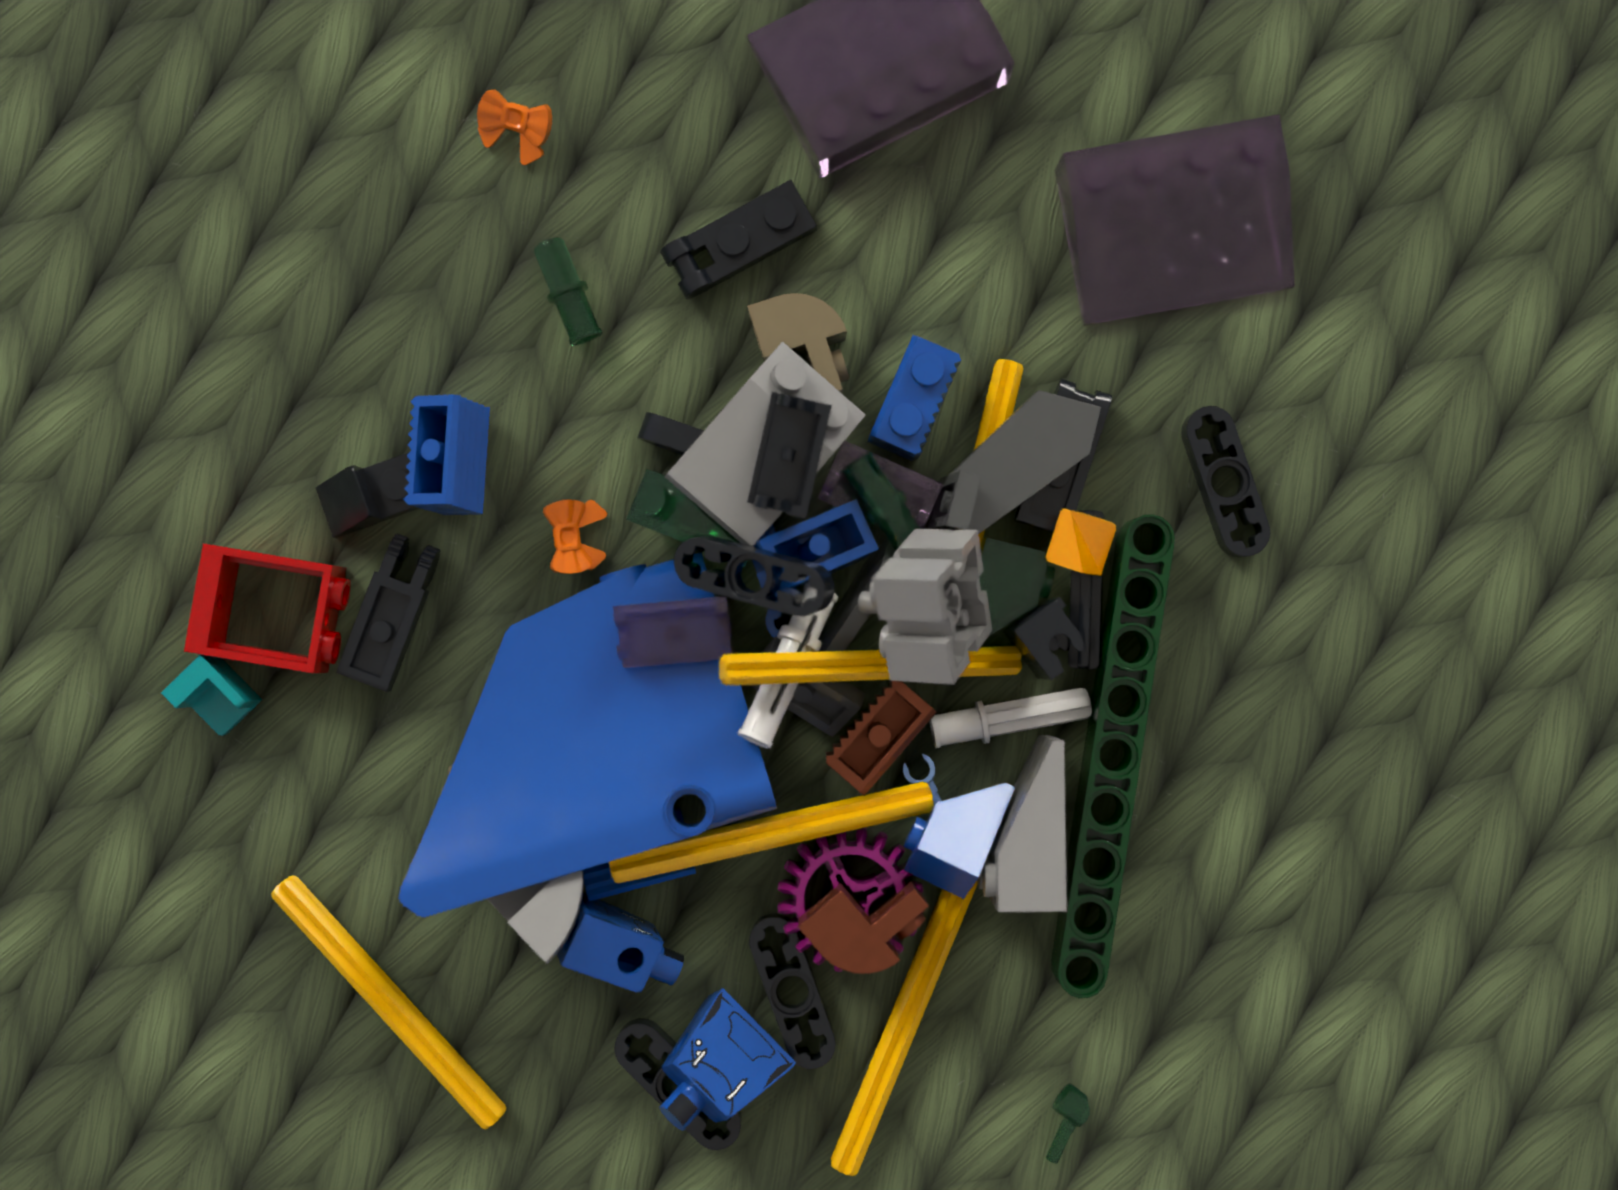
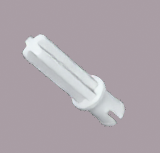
M1076 688L985 706L982 701H977L974 708L937 714L929 722L935 748H941V746L978 739H982L983 743L986 744L990 743V737L1085 720L1091 717L1092 708L1086 689Z

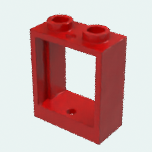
M203 543L184 652L313 674L328 673L329 665L336 663L341 648L340 632H335L339 610L344 611L350 597L351 584L350 580L345 578L346 567ZM239 563L322 577L308 656L225 642Z

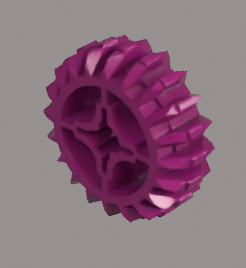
M867 827L856 829L855 840H846V832L836 834L837 841L830 844L826 836L816 838V842L820 847L816 852L808 844L801 842L797 846V851L806 862L802 865L795 860L788 859L784 864V869L797 877L796 881L784 879L778 882V891L794 895L793 899L783 900L777 905L778 913L796 914V917L788 920V923L783 926L785 934H794L800 931L798 918L809 910L806 908L804 899L806 886L812 874L823 863L832 881V889L830 891L841 883L837 875L840 874L846 886L849 885L853 892L861 890L865 892V897H859L860 907L869 916L868 911L871 903L883 895L882 891L894 886L896 895L910 883L904 881L905 878L913 875L904 871L907 862L899 866L896 865V862L905 852L904 847L898 843L885 853L882 849L887 842V833L879 831L875 835L872 844L865 842ZM839 856H864L877 862L886 871L878 875L873 873L864 877L854 876L849 873ZM911 881L923 893L922 883ZM917 929L909 936H914ZM803 934L799 937L795 947L799 952H803L812 943ZM894 935L889 941L898 951V954H900L904 947L900 939ZM816 949L813 955V963L821 965L825 958ZM834 966V970H835V971H837V972H842V971H843L842 969H840V968Z

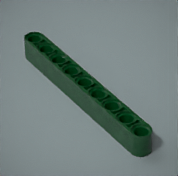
M1155 514L1142 515L1126 522L1119 530L1114 551L1101 635V661L1099 668H1096L1091 699L1092 712L1091 717L1088 719L1066 860L1067 911L1058 912L1051 957V970L1056 980L1069 995L1076 998H1090L1097 995L1104 988L1109 971L1175 544L1174 531L1171 525L1163 517ZM1139 526L1149 527L1157 537L1156 548L1150 555L1140 553L1133 543L1134 532ZM1134 578L1142 580L1149 590L1147 603L1139 609L1132 607L1125 598L1126 585ZM1127 631L1134 633L1141 644L1139 655L1131 662L1121 659L1116 649L1118 638ZM1124 685L1130 690L1133 702L1131 708L1126 713L1115 715L1109 708L1108 697L1115 687ZM1111 739H1118L1124 747L1123 760L1114 768H1105L1100 761L1101 747ZM1103 793L1112 794L1116 801L1114 815L1106 821L1094 820L1091 814V806L1095 798ZM1093 848H1104L1108 854V862L1104 870L1098 874L1085 873L1083 869L1085 854ZM1086 902L1097 903L1100 915L1095 924L1087 928L1076 926L1074 915L1077 908ZM1084 956L1090 958L1091 970L1086 978L1080 981H1072L1066 978V968L1072 959Z

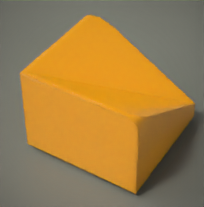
M1063 508L1060 511L1045 557L1047 558L1046 561L1080 573L1101 576L1116 532V525L1113 522L1086 513Z

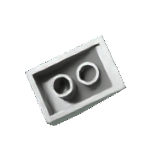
M783 341L665 476L667 480L741 544L752 547L783 512L769 508L762 509L747 502L771 393L776 392L832 405L817 472L866 416Z
M1038 735L1014 785V792L980 876L977 879L978 888L983 889L984 897L990 899L998 912L1067 911L1064 740L1051 735Z

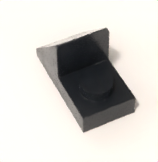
M409 452L366 468L356 465L349 466L315 487L333 538H338L420 509L408 505L404 501V498L408 495L404 488L409 484L405 478L410 472L406 468L410 462L407 457Z

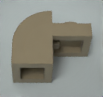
M800 293L784 294L747 306L749 318L764 362L783 341L797 355L806 353L809 365L839 392L843 393L841 382L849 380L846 364L841 350L830 351L829 345L845 341L847 330L842 319L831 306L814 296Z

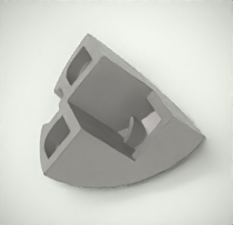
M583 870L487 898L508 921L507 923L546 964L558 954L575 925L583 895Z

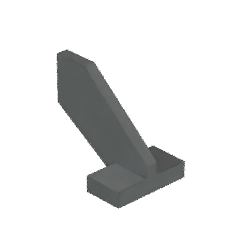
M1041 390L1036 391L948 476L940 478L927 529L978 530V534H980L1090 454L1101 407Z
M890 534L878 547L879 550L874 552L864 563L825 624L819 636V640L822 642L819 652L845 651L870 615L868 613H861L858 608L860 593L870 591L872 578L889 558H893L895 551L903 543L902 540ZM775 636L761 653H776L781 640ZM847 681L798 683L787 709L829 736L834 737L862 708L866 693ZM760 684L749 685V686L753 687L754 689H756V690L758 691V690H759V687H760Z

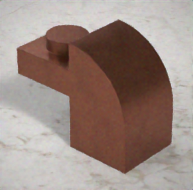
M910 882L871 916H868L840 883L798 918V927L818 952L834 966L852 973H875L885 970L900 961L898 951L889 940L895 934L900 940L912 934L925 921L926 918L922 912L929 905L926 898Z

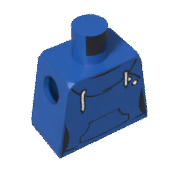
M585 892L582 895L581 906L575 925L567 941L557 954L563 967L637 993L644 989L649 977L670 986L673 985L681 972L684 962L683 954L663 947L664 941L654 924L600 899L588 901L587 893Z
M722 988L709 995L703 1001L663 1063L662 1069L664 1073L678 1087L662 1103L659 1109L669 1122L682 1131L686 1129L701 1111L715 1123L728 1120L791 1070L796 1062Z

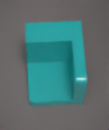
M201 654L161 692L175 708L192 707L218 735L228 734L262 701L261 697L223 658Z

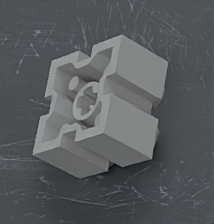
M914 529L895 551L893 558H889L874 575L870 591L860 593L858 598L860 612L878 614L879 620H886L887 622L880 633L879 649L882 657L887 660L890 681L955 684L970 663L968 651H978L992 632L987 591H981L979 576L984 570L978 530Z

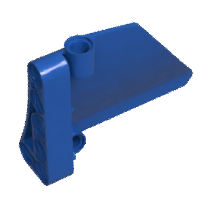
M702 552L694 554L693 562L701 565V573L706 571ZM674 559L651 566L641 564L599 577L600 583L527 617L508 628L444 788L401 886L399 900L402 905L417 916L428 917L697 836L706 830L777 809L759 746L743 739L737 734L749 712L741 685H724L719 678V660L724 654H731V650L714 593L693 588L683 583L675 571ZM684 794H694L700 797L706 806L705 816L696 823L688 824L682 822L674 812V803L678 797Z

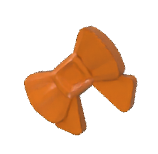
M497 90L486 91L477 109L478 132L483 145L487 148L494 146L505 130L508 129L520 133V162L522 165H528L544 155V151L540 146L545 144L552 128V110L550 106L540 105L529 109L524 105L513 102L509 103Z
M568 499L553 502L544 507L543 514L553 526V539L556 548L550 563L551 570L560 574H573L596 568L605 559L606 553L582 544L579 528L606 518L607 512L594 500H587L584 504V502Z

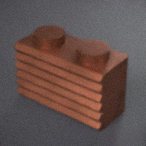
M889 680V686L882 687V695H875V703H868V711H861V719H854V727H847V735L840 736V743L833 744V751L826 752V762L865 796L936 714V711L902 681Z

